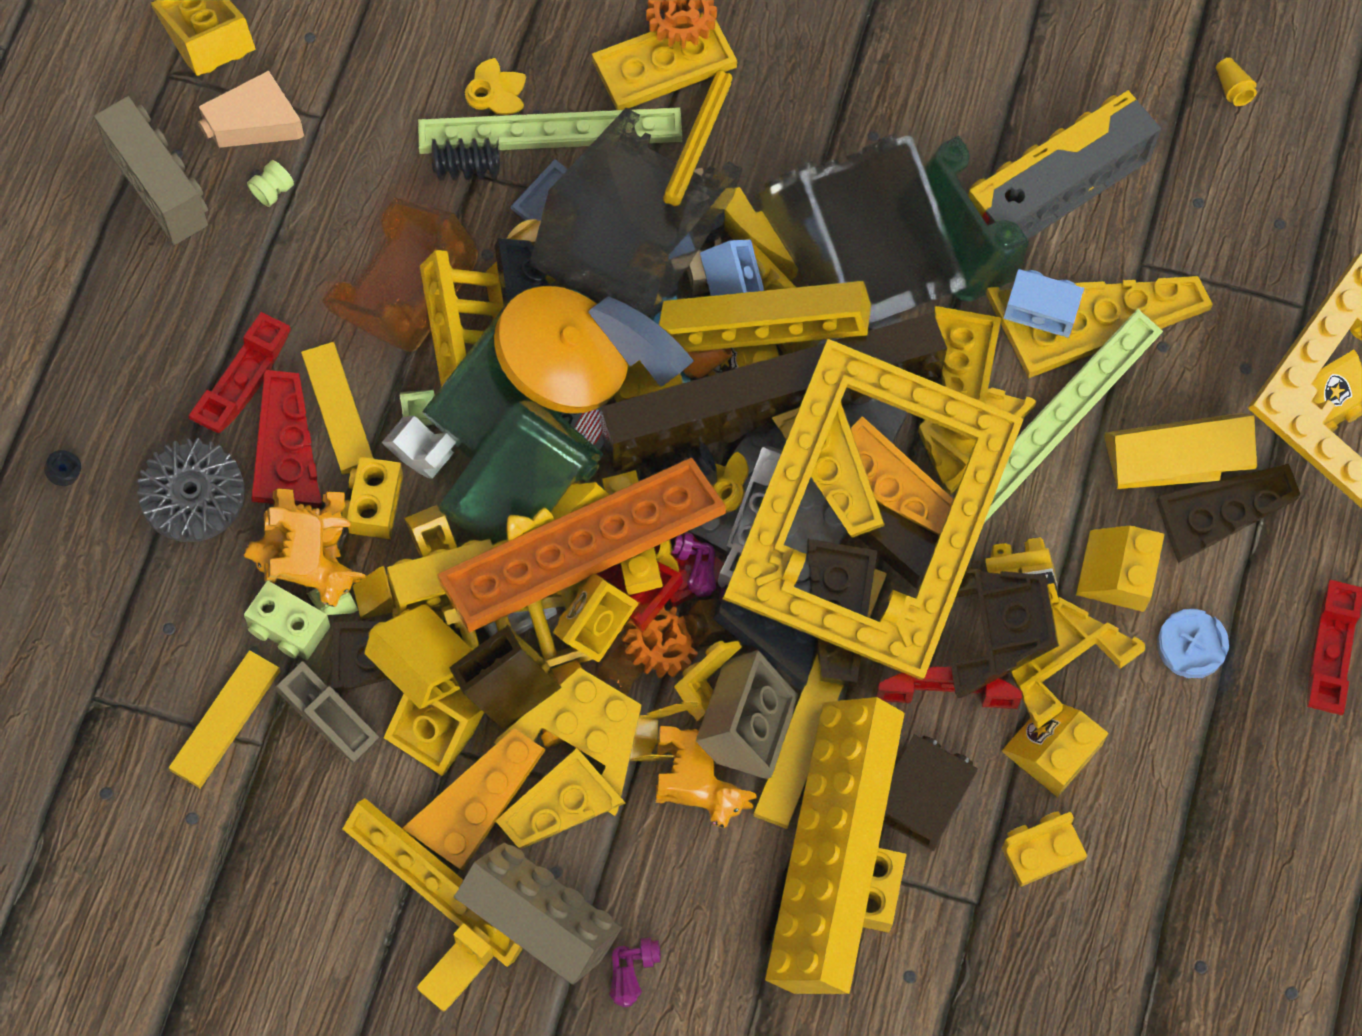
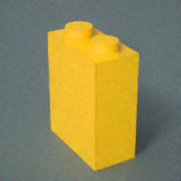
M426 603L412 610L407 609L399 616L387 622H379L370 630L364 654L419 709L460 690L449 667L473 651V649Z

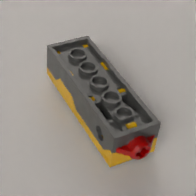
M1129 90L1118 97L1112 95L1093 113L1090 111L1085 112L1075 121L1074 125L1066 130L1060 128L1055 131L1044 144L1031 146L1017 161L1013 163L1008 161L996 171V174L987 180L981 178L976 181L969 189L962 220L967 240L974 247H983L994 261L1150 162L1162 128Z

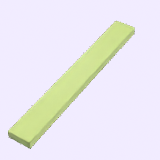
M680 108L418 119L420 154L432 153V139H436L439 148H442L445 138H449L452 148L456 147L458 138H462L465 147H469L471 139L476 138L478 146L482 147L485 137H489L492 147H495L499 137L500 150L601 146L599 141L626 128H630L641 144L682 142Z
M1139 309L1129 317L1016 438L984 523L1161 335L1163 331Z

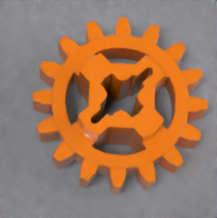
M648 0L646 21H649L650 32L657 31L658 41L663 40L665 37L668 38V46L670 47L674 45L675 41L680 42L681 48L686 47V41H691L697 46L699 36L708 39L709 29H715L717 7L714 6V0ZM699 8H701L703 12L702 18L699 17ZM661 10L664 11L665 19H662L660 15Z
M664 606L643 633L630 619L623 627L626 633L622 636V641L630 643L625 653L636 656L633 661L635 666L640 663L645 665L644 673L648 674L652 669L656 670L658 678H662L666 672L671 677H675L679 671L683 672L688 668L698 654L694 649L693 639L687 632L684 616L680 618L676 616L677 608L674 606L670 611H666Z

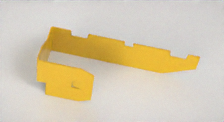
M698 701L681 702L682 704H673L647 713L649 715H640L629 761H665L674 758L673 755H651L658 739V719L697 707Z

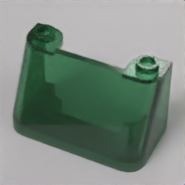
M957 136L940 145L901 197L900 211L952 294L962 301H973L986 295L987 288H1000L1015 280L1018 269L1022 268L1029 241L1020 227L1014 222L1001 220L989 226L986 224L956 174L966 169L970 159L968 148L960 136Z
M534 401L518 402L503 416L444 497L439 506V511L450 521L479 540L490 539L492 545L497 542L507 540V518L509 515H519L533 519L539 510L544 507L551 512L573 482H578L582 479L587 481L594 476L599 469L598 461L603 456V453L554 410L543 407Z

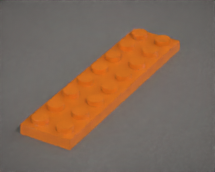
M691 457L438 573L437 576L440 585L470 633L590 577L593 573L597 574L726 514V508L722 499Z

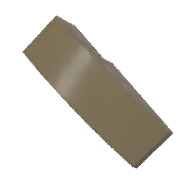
M303 661L274 687L316 731L352 763L379 738L330 686L327 687Z

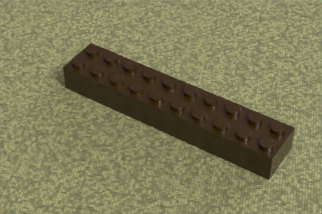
M934 313L868 331V335L845 337L835 340L837 343L933 382H936L941 377L947 352V346ZM825 343L602 406V438L613 471H632L639 468L642 463L653 460L658 462L669 460L677 453L684 452L688 448L698 452L700 442H704L708 447L709 444L719 441L724 443L733 442L742 435L754 431L756 433H764L773 429L776 424L772 417L800 407ZM846 387L841 403L842 406L852 403L854 405H862L872 400V397Z

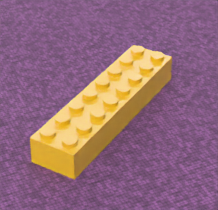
M878 697L823 702L765 978V981L794 994H850L905 714Z

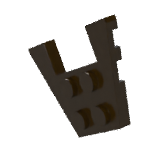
M966 568L955 598L978 593L988 655L986 657L951 663L955 694L958 698L969 695L1059 646L1046 575L1001 571L999 574Z

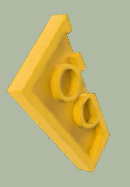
M576 748L495 822L519 849H523L626 803L579 749Z

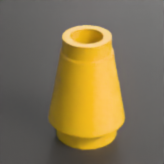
M1225 58L1216 65V71L1218 72L1228 102L1233 103L1235 106H1244L1255 98L1257 94L1255 89L1256 82L1232 58Z

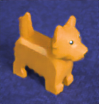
M275 489L273 491L274 507H283L290 511L303 508L317 514L331 511V514L342 512L344 509L345 493L326 492V494H323L322 501L326 504V507L320 511L319 508L312 509L311 505L304 507L303 504L296 506L293 490ZM343 527L323 530V555L329 561L339 563L337 558L341 554L337 543ZM273 528L272 531H265L263 539L248 543L244 557L254 561L257 569L264 573V565L269 563V559L280 558L278 554L282 551L279 545L283 544L282 537L285 534L278 528ZM275 579V580H273V581H270V582H272L273 584H275L276 581H277V579Z
M269 507L264 513V531H272L273 528H278L285 536L282 537L283 544L279 545L282 551L278 554L280 558L269 559V563L264 565V581L281 579L318 589L322 603L336 607L341 595L348 593L353 583H360V579H365V574L352 571L346 566L329 561L324 557L323 530L350 527L351 522L342 517L341 512L331 514V511L317 514L303 508L290 511L283 507Z
M660 726L657 739V755L671 753L675 758L671 770L672 773L658 775L655 803L673 802L705 808L710 813V820L713 825L721 828L727 827L730 818L740 815L742 809H753V804L749 800L756 799L755 793L742 790L731 783L717 780L714 776V760L696 742L699 733L697 729L680 730L677 727Z

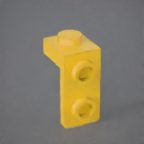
M718 641L711 645L705 651L707 656L701 662H696L686 668L682 673L684 678L674 686L683 701H698L697 707L687 710L694 716L696 721L704 719L713 694V689L707 682V679L742 648L738 641L728 643Z
M463 923L453 934L455 944L417 986L418 991L443 1012L453 1004L493 958L492 948L489 945L492 940L477 926H474L471 930Z

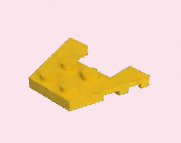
M1059 597L1060 602L1052 603L1059 646L1010 672L1017 688L1022 691L1023 702L1034 726L1037 729L1063 711V704L1042 683L1095 644L1121 669L1145 651V643L1136 637L1133 639L1119 632V628L1108 622L1103 624L1088 616L1087 611Z
M579 668L560 684L561 689L527 712L494 742L497 744L514 728L532 741H535L540 731L544 728L605 765L606 768L602 773V777L621 797L642 705ZM619 807L614 808L608 812L616 816Z

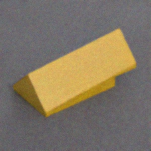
M1236 413L1105 432L1104 434L1117 489L1220 481L1222 472L1250 470L1257 467L1254 415Z

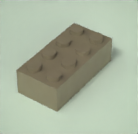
M127 96L94 115L105 149L173 245L178 244L208 226L205 216L208 208L201 197L203 195L201 187L193 177L190 179L184 174L186 168L182 160L176 153L172 155L166 148L168 143L164 135L158 128L153 131L149 125L151 119L141 104L135 106L130 97Z
M505 842L473 863L454 896L459 902L573 985L601 963L622 929L607 912L591 906L578 891L562 885L554 879V875L549 870L536 866L525 858L524 853L520 849L507 845Z

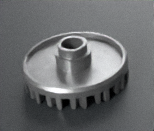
M199 438L194 443H192L191 439H187V444L179 445L177 441H174L173 448L165 445V452L159 456L157 452H154V460L148 459V468L146 471L141 470L140 472L142 478L138 479L140 489L137 491V495L146 520L157 532L176 541L198 542L220 534L233 523L242 508L245 488L241 472L230 453H224L220 445L215 447L213 442H209V445L202 444Z

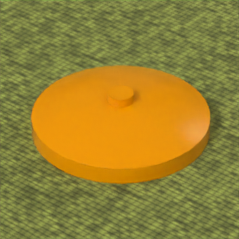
M541 286L525 290L508 303L496 323L494 346L498 361L507 378L526 397L554 411L585 413L605 405L620 389L627 375L628 363L588 311L596 306L597 303L578 292L556 286Z

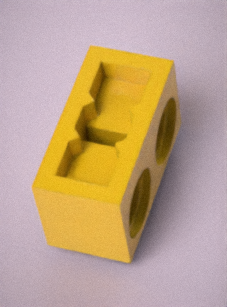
M359 457L357 469L352 468L349 477V489H353L351 500H345L342 517L351 522L350 527H348L349 534L391 540L403 481L400 462ZM372 478L383 479L382 483L377 486L367 484ZM367 509L377 511L371 518L360 516Z
M878 848L875 863L881 865L885 869L886 874L882 877H872L868 898L877 902L879 910L873 913L865 912L863 927L890 933L906 859L905 853Z

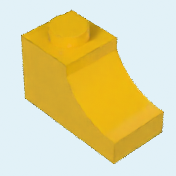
M437 505L404 518L421 558L428 556V554L435 550L444 549L447 551L457 548L446 517Z

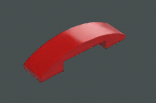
M260 312L243 337L244 345L213 390H206L188 415L189 419L218 434L228 427L249 403L264 381L265 370L272 368L291 330L290 326Z
M1334 580L1328 581L1313 647L1308 681L1307 707L1342 716L1345 712L1349 687L1347 676L1355 626L1360 618L1362 587Z
M928 667L923 680L905 673L897 674L878 683L876 697L885 702L911 703L914 690L955 692L952 668ZM1000 678L972 692L982 694V707L1018 709L1022 699L1021 690Z

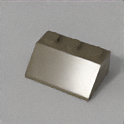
M758 650L730 658L722 666L696 742L719 765L765 779L771 778L799 695Z

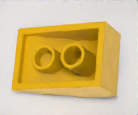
M156 0L151 2L153 10L182 58L197 76L210 73L218 66L231 60H239L247 53L256 50L244 15L230 0Z

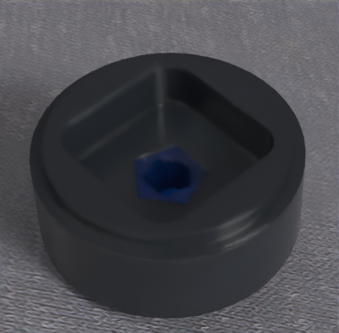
M58 450L51 453L47 458L44 472L48 480L53 484L68 486L78 479L81 472V462L72 452Z

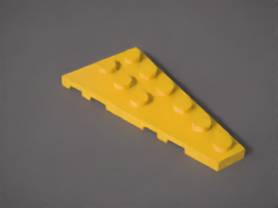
M1198 276L1158 278L1155 282L1136 283V280H1123L1119 284H1105V281L1075 283L1076 286L1084 288L1070 336L1067 338L1003 319L1012 289L999 290V287H992L986 290V296L996 316L1001 317L1000 324L1028 378L1097 353L1137 309L1162 329L1210 311L1213 305Z

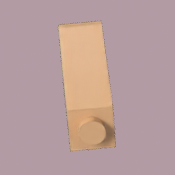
M269 71L199 106L202 120L198 121L199 126L207 139L213 137L219 148L297 140L304 137L300 118Z

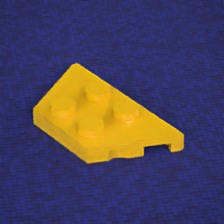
M988 389L986 404L1020 418H1024L1035 407L1036 401L1033 398L1026 396L1025 400L1005 395L1006 391ZM925 420L919 426L918 433L945 492L951 495L960 484L976 440Z

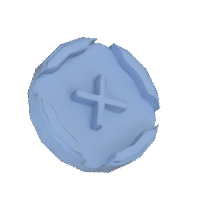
M1183 609L1171 614L1161 626L1157 638L1158 654L1164 665L1175 674L1186 678H1203L1214 673L1223 664L1229 649L1228 634L1224 626L1216 617L1212 618L1210 615L1205 614L1206 612L1203 610Z

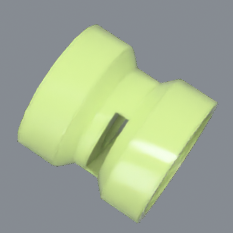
M271 160L264 167L262 176L255 175L247 182L253 195L267 207H270L278 200V194L287 192L294 186V181L289 173L274 160Z

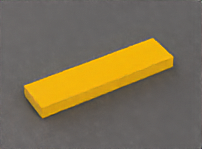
M331 342L302 351L301 353L341 474L344 475L350 473L352 468L357 469L359 457L374 458L335 344Z
M249 650L169 766V770L201 789L280 673V668Z

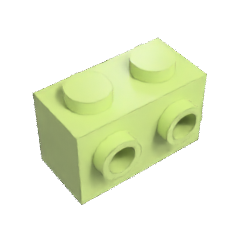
M270 581L264 584L244 613L249 627L248 631L262 641H266L269 638L279 644L277 647L284 654L291 658H296L298 655L307 661L331 627L327 614Z

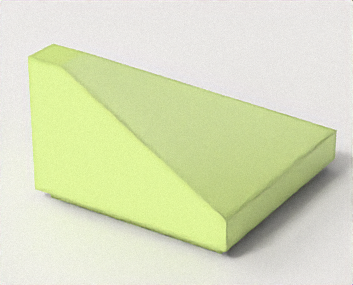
M434 389L400 392L403 417L415 416L425 426L439 424Z
M318 589L307 593L315 607L327 615L351 614L358 611L350 592L341 595L336 607L322 603Z

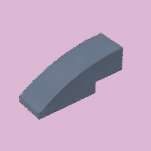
M608 296L588 311L630 367L640 360L660 387L694 362L684 348L662 327L623 302Z

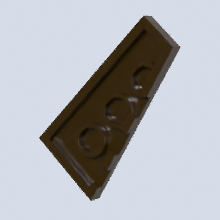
M1285 464L1159 495L1156 502L1178 563L1298 500L1301 494L1290 465Z
M808 538L807 550L812 595L867 617L877 550ZM816 637L820 681L856 687L861 655Z
M387 621L333 622L331 688L336 693L390 680L364 654L370 630L377 623ZM454 624L448 625L462 639L460 629L455 628Z

